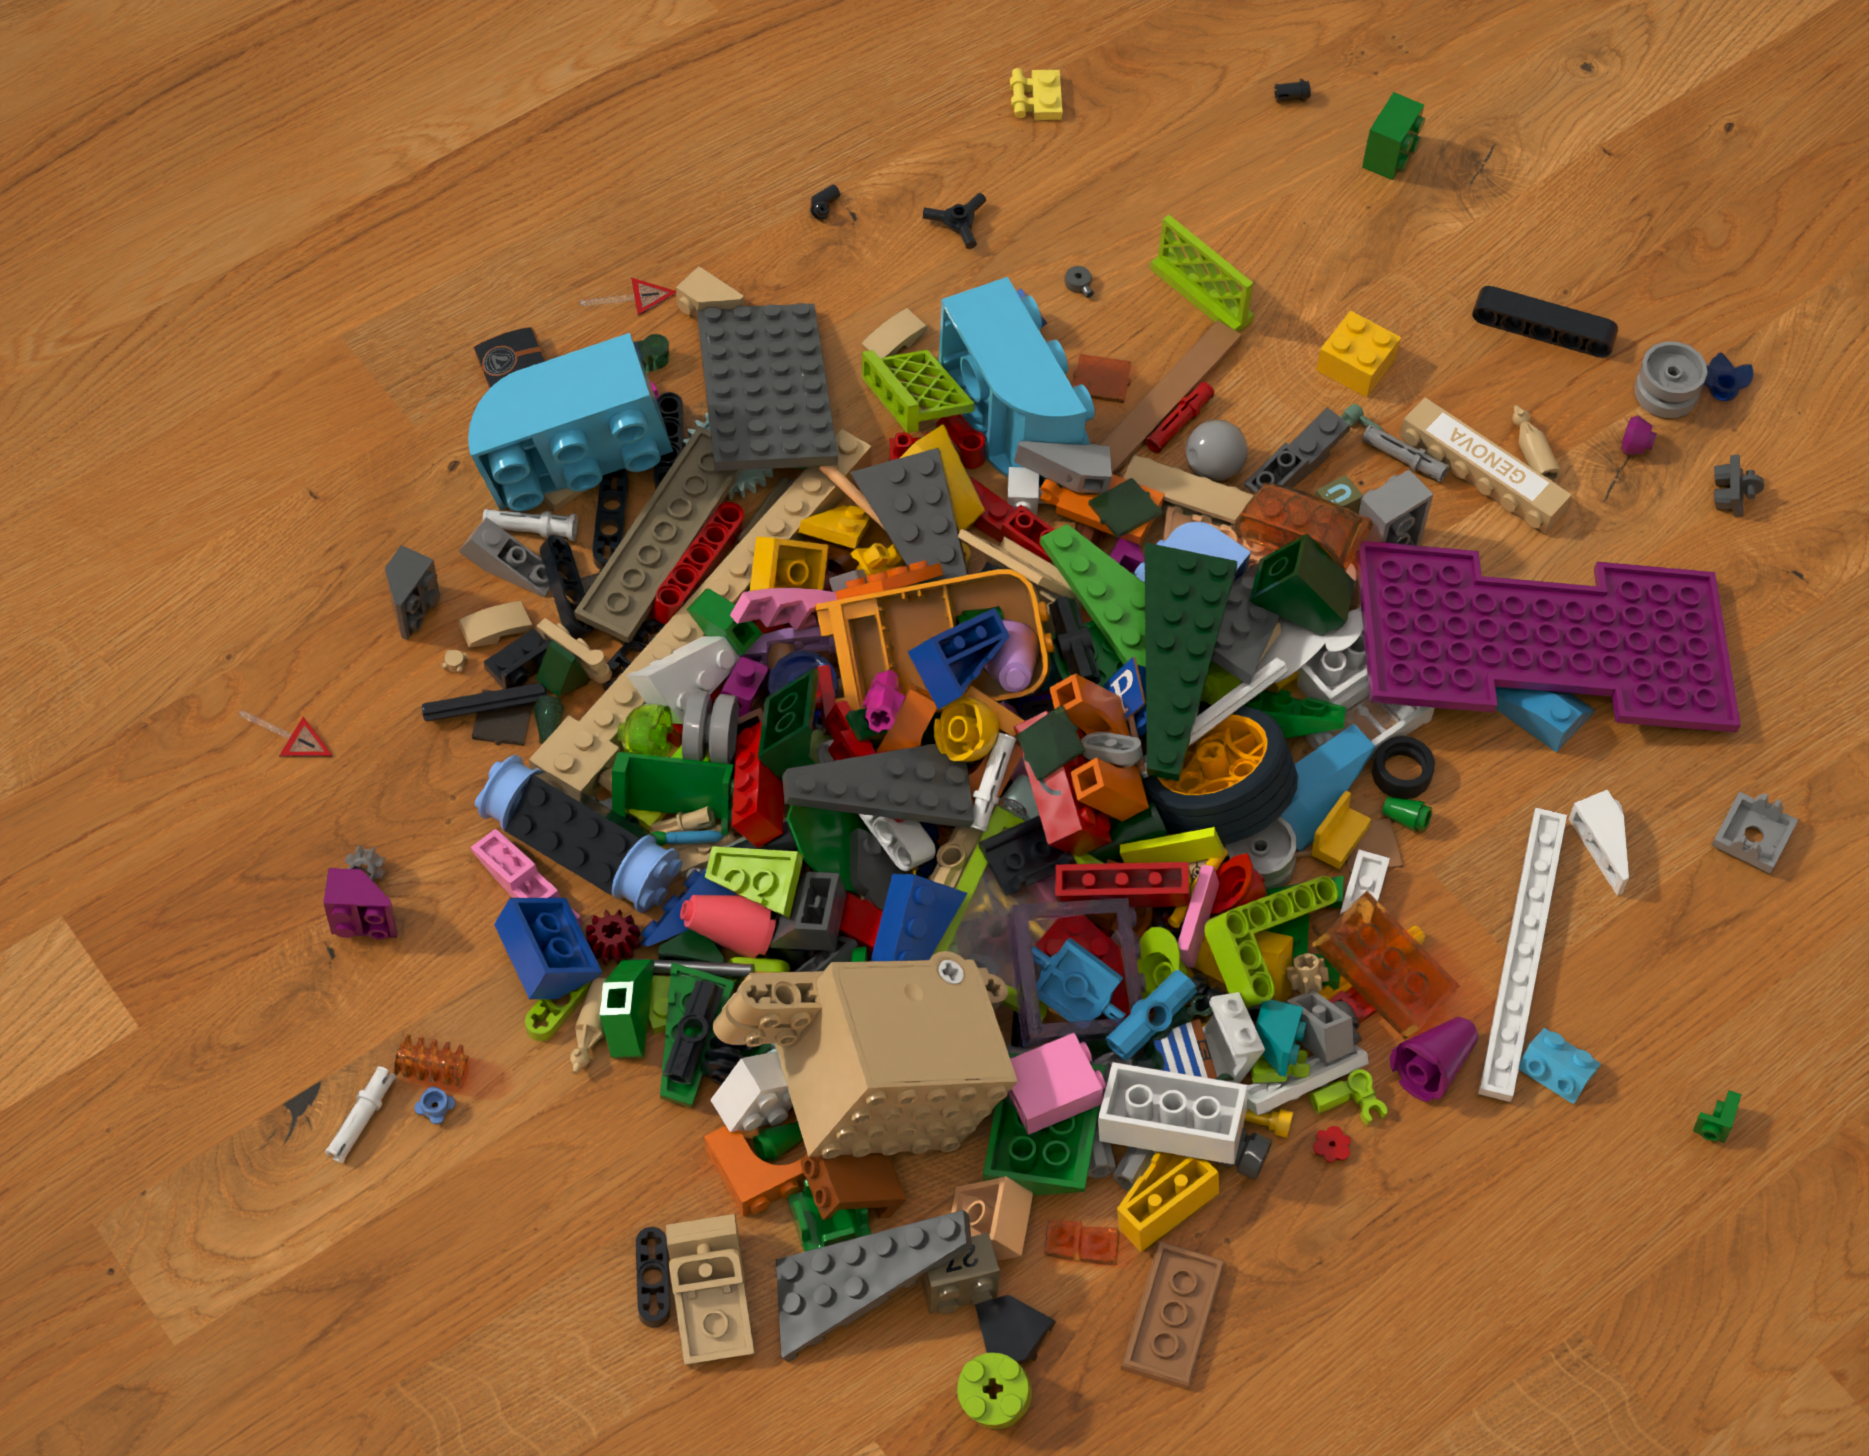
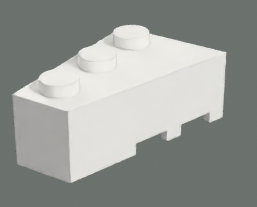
M702 636L673 651V654L661 660H655L642 670L634 671L626 676L661 723L683 724L690 692H708L710 695L731 673L740 657L725 637Z

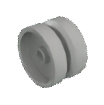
M1665 341L1652 346L1645 353L1634 385L1635 397L1641 407L1649 413L1662 418H1678L1687 415L1695 408L1708 373L1705 360L1694 348L1680 342Z
M690 692L682 730L683 759L703 761L709 748L711 762L732 763L739 719L737 695L720 694L715 700L712 710V700L708 692Z
M1281 816L1267 828L1253 836L1231 844H1225V849L1228 851L1225 862L1236 855L1248 853L1253 868L1265 880L1266 890L1283 887L1291 880L1296 864V835L1291 825Z

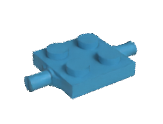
M1069 938L1059 952L1052 957H1049L1037 948L1036 945L1028 953L1027 958H1030L1042 967L1039 980L1030 992L1082 1032L1089 1027L1094 1018L1102 1013L1116 1023V1025H1119L1126 1013L1110 1003L1113 992L1123 977L1073 939Z

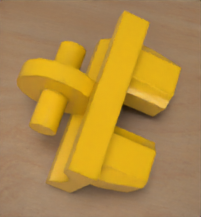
M874 543L870 548H856L850 553L852 558L859 562L856 570L864 569L866 576L882 571L886 572L885 570L899 567L905 562L894 544L886 548L881 543Z

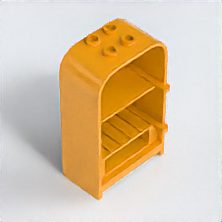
M997 569L815 604L821 636L827 638L834 637L845 695L843 698L835 699V702L847 701L852 711L865 708L862 705L876 674L886 672L887 670L898 674L903 695H905L911 683L928 691L908 651L931 637L955 627V616L961 615L962 611L993 608L996 606H1000L1004 619H1012L1019 623L1023 622L1035 631L1040 643L1039 660L1029 685L1022 691L1010 692L1005 690L983 668L980 670L981 673L977 678L972 680L969 685H972L996 702L1034 694L1046 683L1050 674L1049 653L1055 652L1052 634H1045L1043 622L1049 621L1046 602H1039L1034 586L1022 574L1011 569ZM937 708L934 714L942 713L944 709L938 710Z

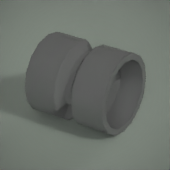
M1243 1127L1235 1164L1213 1162L1226 1168L1237 1166L1238 1173L1256 1180L1267 1158L1273 1140L1256 1132L1248 1135L1246 1128Z

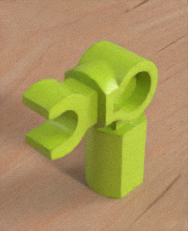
M1363 1069L1352 1071L1345 1082L1338 1080L1309 1093V1101L1317 1114L1346 1103L1350 1098L1354 1100L1356 1105H1360V1117L1365 1125L1371 1124L1373 1120L1369 1110H1376L1382 1119L1388 1114L1386 1105L1375 1097L1376 1091L1372 1086V1076Z

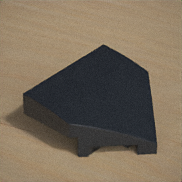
M1010 1295L994 1298L975 1305L986 1352L1007 1355L1019 1365L1028 1362L1029 1359L1036 1360V1352L1048 1330L1051 1332L1056 1323L1055 1320Z

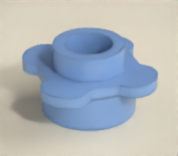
M429 1087L422 1094L420 1101L415 1104L414 1109L416 1114L425 1115L432 1124L438 1125L444 1121V1115L447 1111L455 1107V1100L452 1096H446L445 1092L441 1089ZM437 1103L438 1106L433 1108L432 1104Z

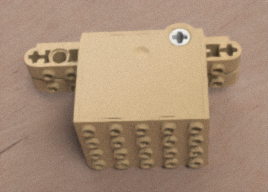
M949 951L938 952L929 960L831 962L825 971L749 973L738 987L737 992L724 1005L721 1013L713 1023L715 1035L727 1044H747L749 1047H756L762 1044L775 1043L808 1157L822 1155L825 1159H831L839 1155L863 1157L871 1153H883V1155L889 1156L907 1151H912L914 1154H921L928 1150L954 1151L961 1146V1143L970 1133L976 1130L977 1125L986 1116L991 1114L992 1109L1000 1100L1007 1096V1093L1018 1082L994 1013L1008 995L1006 984L998 976L989 974L987 968H978L973 959L964 960L961 956Z

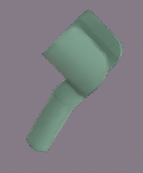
M1352 404L1343 411L1344 414L1341 418L1350 426L1358 421L1366 427L1372 424L1376 428L1383 430L1382 427L1364 416V412L1358 404Z

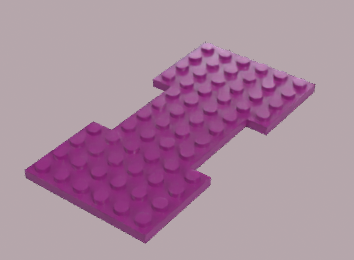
M1358 540L1355 550L1371 703L1494 713L1497 707L1495 687L1612 696L1616 723L1737 732L1741 726L1715 572L1597 562L1594 567L1596 586L1497 578L1481 575L1479 551Z

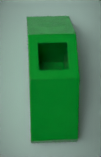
M652 959L623 960L603 983L600 1018L610 1055L614 1059L644 1058L654 961Z

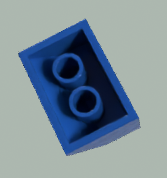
M509 898L494 925L529 1000L558 999L600 977L602 970L566 898Z

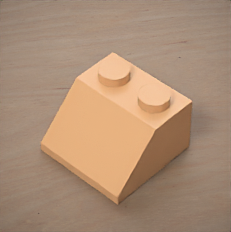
M1006 1176L956 1187L951 1213L964 1210L969 1214L971 1237L989 1233L997 1261L1022 1256L1033 1193Z

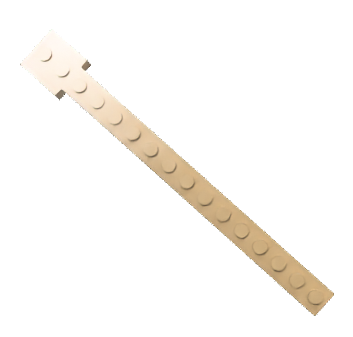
M841 429L835 436L838 465L833 466L851 483L856 485L857 483L850 472L871 466L872 446ZM820 466L807 467L580 721L569 715L531 756L529 759L530 769L539 768L545 773H551L586 795L596 796L604 786L598 782L601 773L614 766L617 753L620 752L653 714L650 707L626 675L634 671L638 672L649 666V663L661 660L673 654V651L702 636H706L686 610L705 589H711L735 605L743 592L750 591L756 536L802 541L805 534L799 533L802 519L836 508L846 494L819 470Z

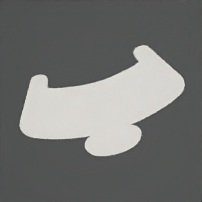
M1346 561L1336 562L1356 582V569L1354 565ZM1360 610L1349 611L1347 622L1343 627L1338 630L1333 629L1324 635L1315 633L1281 617L1279 620L1281 633L1259 662L1255 673L1273 659L1279 658L1286 663L1288 669L1287 673L1276 681L1279 682L1302 667L1324 644L1326 649L1331 652L1342 651L1350 647L1363 631L1362 612Z

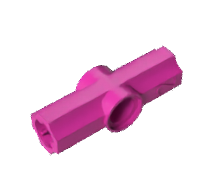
M891 670L876 674L862 705L867 708L865 717L869 722V728L878 733L885 729H891L905 698V695L901 693L902 685L898 680V674Z

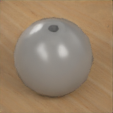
M1208 420L1200 424L1192 431L1186 442V457L1189 466L1198 476L1209 478L1212 481H1225L1239 473L1247 460V442L1243 433L1237 426L1226 420Z

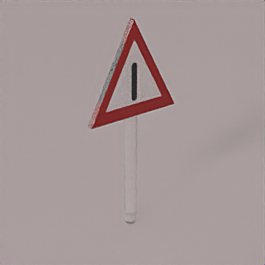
M631 277L634 295L580 300L579 305L586 306L635 300L637 315L639 316L674 296L676 291Z
M240 710L238 713L239 716L289 739L279 757H333L304 717H302L294 732L289 733L243 710Z

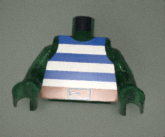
M1205 995L1196 996L1191 1002V1007L1184 1006L1173 1015L1169 1027L1163 1031H1157L1144 1045L1145 1056L1132 1059V1066L1222 1081L1234 1080L1227 1073L1220 1074L1217 1077L1200 1019L1194 1020V1016L1197 1014L1208 1016L1212 1013V1007L1202 1012L1198 1010V1003L1207 998Z

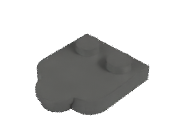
M857 828L850 833L851 884L856 892L864 896V899L869 900L876 908L883 911L892 874H909V870L903 871L899 869L872 833Z

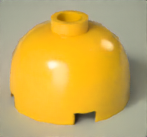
M961 696L940 708L944 709L940 719H935L934 739L941 754H946L950 758L949 760L955 762H969L980 760L991 752L998 738L999 723L995 713L986 703L971 697Z

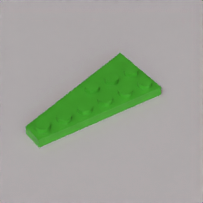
M1068 524L1041 536V546L1123 665L1132 657H1136L1137 665L1146 667L1145 583Z

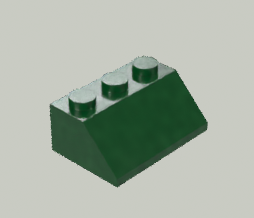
M815 667L765 698L757 758L782 782V775L786 769L807 766L809 763L819 671Z

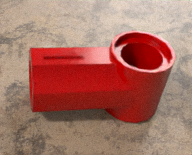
M961 414L942 417L936 422V428L941 425L945 426L964 468L976 469L984 464L985 437L980 431L973 429Z

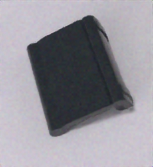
M1040 815L978 843L979 849L983 853L1005 896L1019 893L1023 889L1055 875L1056 865L1077 864L1071 852L1065 853L1063 850L1048 845Z

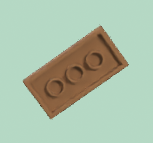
M1162 1241L1158 1242L1121 1370L1185 1390L1189 1389L1225 1260Z

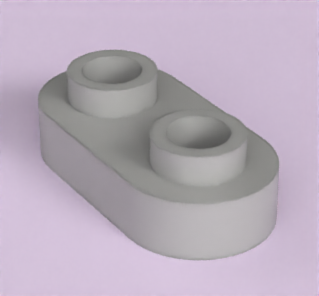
M1094 732L1086 735L1081 740L1083 756L1090 760L1099 758L1107 763L1129 767L1136 764L1143 756L1141 741L1136 737L1108 732Z

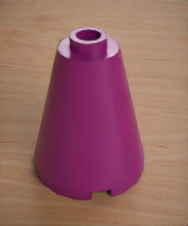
M1455 1017L1398 1044L1390 1055V1067L1392 1072L1397 1070L1402 1079L1399 1081V1084L1413 1097L1425 1102H1429L1431 1099L1438 1100L1443 1097L1478 1041L1476 1027L1465 1018Z

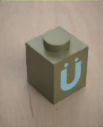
M1344 475L1316 490L1312 508L1316 517L1319 520H1323L1329 528H1332L1359 514L1363 495L1351 480Z

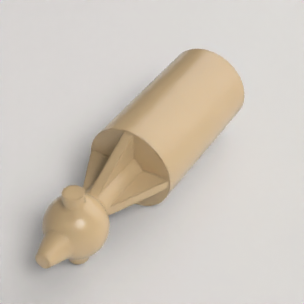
M1515 405L1512 420L1516 426L1520 427L1518 444L1528 466L1552 482L1556 481L1562 472L1544 433L1529 423L1530 414L1528 411Z
M596 978L591 981L575 1026L578 1048L574 1049L570 1055L574 1074H577L589 1064L590 1054L588 1051L605 1034L600 1018L603 983L606 980L603 978Z

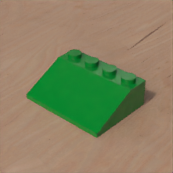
M1008 1052L1010 1059L1021 1055ZM1091 1064L1093 1070H1099L1105 1079L1106 1066ZM1007 1093V1096L995 1106L982 1174L983 1181L1006 1176L1031 1191L1033 1195L1085 1192L1100 1105L1028 1135Z

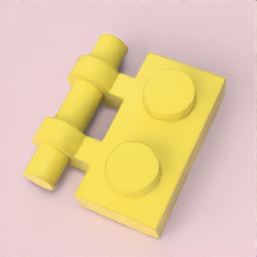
M1020 68L1012 70V77L1010 78V89L1013 91L1011 107L1014 110L1015 117L1023 118L1026 116V112H1033L1034 120H1062L1060 70H1032L1031 78H1025L1023 70ZM1024 92H1032V98H1027Z

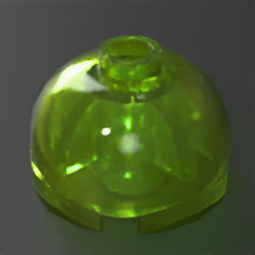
M654 703L634 708L627 715L625 722H621L618 726L617 738L619 742H622L624 752L668 757L671 744L666 743L667 733H672L673 731L670 707Z

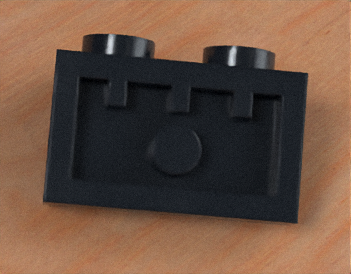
M533 628L483 661L484 668L503 689L523 686L530 677L539 672L547 647L552 640L545 641Z

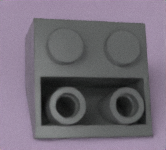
M401 545L386 565L385 572L401 637L408 640L413 631L419 630L428 610L437 605L440 591L434 560Z
M806 872L799 876L790 918L788 919L776 913L775 930L770 943L771 948L835 951L847 896L839 873Z

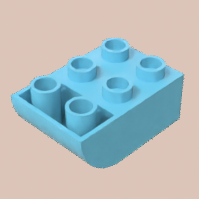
M1005 277L941 299L939 363L975 403L974 412L961 415L973 429L980 431L984 435L985 457L987 461L998 472L1008 478L1009 467L1025 468L1014 462L1019 441L1090 444L1085 430V423L1094 418L1095 410L1092 398L1083 384L1072 387L1065 374L1068 372V363L1061 344L1056 339L1046 342L1040 333L1042 319L1033 297L1027 295L1020 298L1009 278ZM1039 475V485H1042L1045 479L1048 478Z
M630 333L508 374L495 383L478 403L471 418L468 435L471 457L500 510L508 507L514 511L530 510L543 502L545 493L564 488L577 492L589 490L597 486L605 474L623 468L632 472L645 471L657 465L662 455L673 452L653 388Z

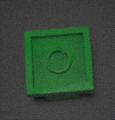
M807 1179L804 1180V1191L788 1195V1204L803 1252L872 1234L868 1224L867 1208L841 1209L830 1219L823 1220L818 1207L815 1205Z

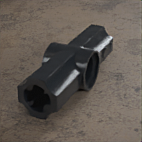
M1067 596L1057 598L1049 605V612L1056 631V643L1061 660L1066 662L1070 676L1076 673L1098 684L1101 680L1093 656L1094 649L1088 627L1083 625L1075 598H1068Z
M696 980L684 1016L678 1023V1033L663 1071V1076L673 1082L682 1085H691L703 1049L709 1041V1032L724 993V989L715 983ZM690 1027H698L703 1031L696 1038H690L685 1035V1031Z

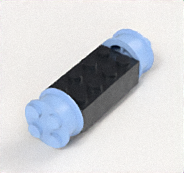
M512 755L502 763L497 761L493 764L488 774L489 780L477 796L474 804L482 818L489 819L492 817L500 822L502 830L591 884L613 895L616 899L626 898L634 903L635 910L639 913L648 911L654 905H662L667 898L669 892L667 888L670 882L679 873L683 865L677 850L673 848L666 850L657 845L655 835L553 774L545 773L539 768L533 770L524 765L523 759L518 755Z

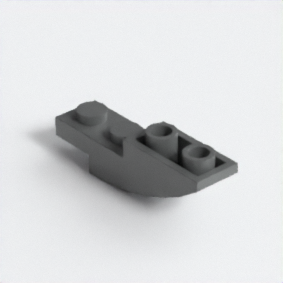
M1327 407L1290 444L1285 442L1244 485L1257 496L1266 497L1270 501L1277 499L1305 479L1330 456L1329 450L1350 431V425Z

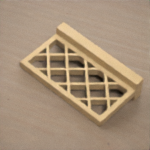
M961 529L957 537L993 558L991 564L1022 574L1034 586L1036 592L1053 602L1057 598L1065 596L1075 598L1080 612L1083 605L1055 565L1006 537L998 546Z

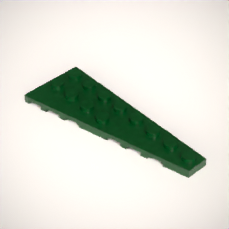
M1146 542L1144 547L1147 775L1179 781L1236 574L1237 561Z

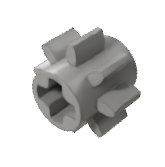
M358 845L355 855L348 854L345 862L351 865L347 869L363 870L375 882V877L381 879L385 873V870L380 868L386 858L379 857L377 852H375L376 847L374 846L371 849H363L361 845ZM363 863L368 866L367 869L362 867Z

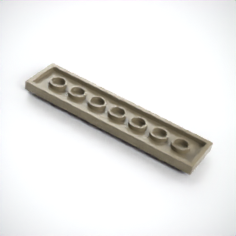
M698 426L575 609L574 616L576 619L624 642L630 643L653 608L658 588L716 509L721 505L743 471H715L709 430Z

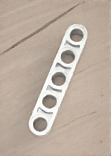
M833 738L818 746L817 755L820 763L834 761L828 751L834 741ZM859 814L899 869L908 871L934 858V843L918 821L905 820L898 823L892 818Z

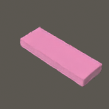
M1202 865L1178 940L1180 960L1186 967H1195L1205 934V924L1209 920L1220 885L1214 866Z

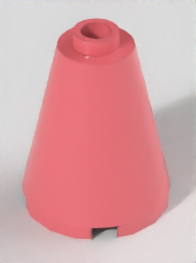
M693 895L689 900L684 901L680 913V918L684 920L686 928L743 957L753 959L758 958V954L765 955L776 924V920L770 919L771 910L740 895Z

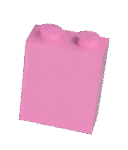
M1075 1033L1010 1059L1018 1082L1008 1094L1028 1135L1102 1104L1103 1090L1106 1089L1104 1078L1099 1070H1093L1090 1064L1092 1061L1091 1053L1085 1042L1079 1043Z

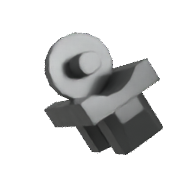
M1730 455V464L1714 466L1716 486L1730 485V488L1714 490L1716 509H1733L1734 517L1744 516V494H1746L1748 499H1754L1755 494L1764 489V479L1759 475H1755L1754 470L1746 471V475L1743 476V469L1740 468V455Z

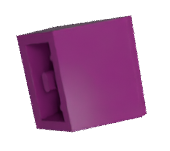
M329 868L323 904L331 934H336L343 938H351L355 935L370 936L379 940L386 939L387 937L397 938L398 930L391 900L364 871L359 869Z

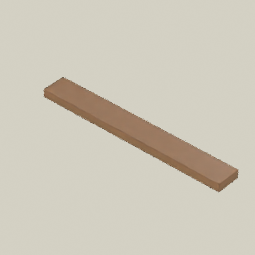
M1217 320L1099 445L1110 446L1112 474L1116 475L1145 444V439L1178 407V402L1183 397H1188L1198 384L1203 382L1241 341L1242 335Z

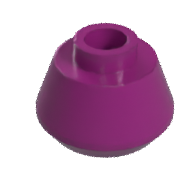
M1638 415L1630 418L1621 444V450L1625 455L1644 454L1645 449L1652 450L1657 433L1651 431L1653 426Z

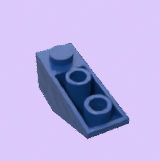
M703 868L700 871L694 869L683 882L686 888L679 897L674 894L664 904L662 910L665 913L659 921L656 922L653 919L641 932L644 939L640 942V945L642 947H649L687 931L688 928L685 927L684 920L680 918V913L684 901L689 900L691 896L736 895V893L706 879L705 873L707 868Z

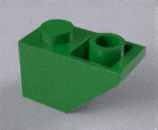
M705 589L686 610L706 636L725 637L737 655H743L762 635L761 631L753 621L737 624L730 616L735 604L711 589Z

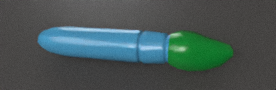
M710 830L668 833L663 831L651 832V834L655 835L654 837L659 846L665 844L716 843L724 838L721 832Z

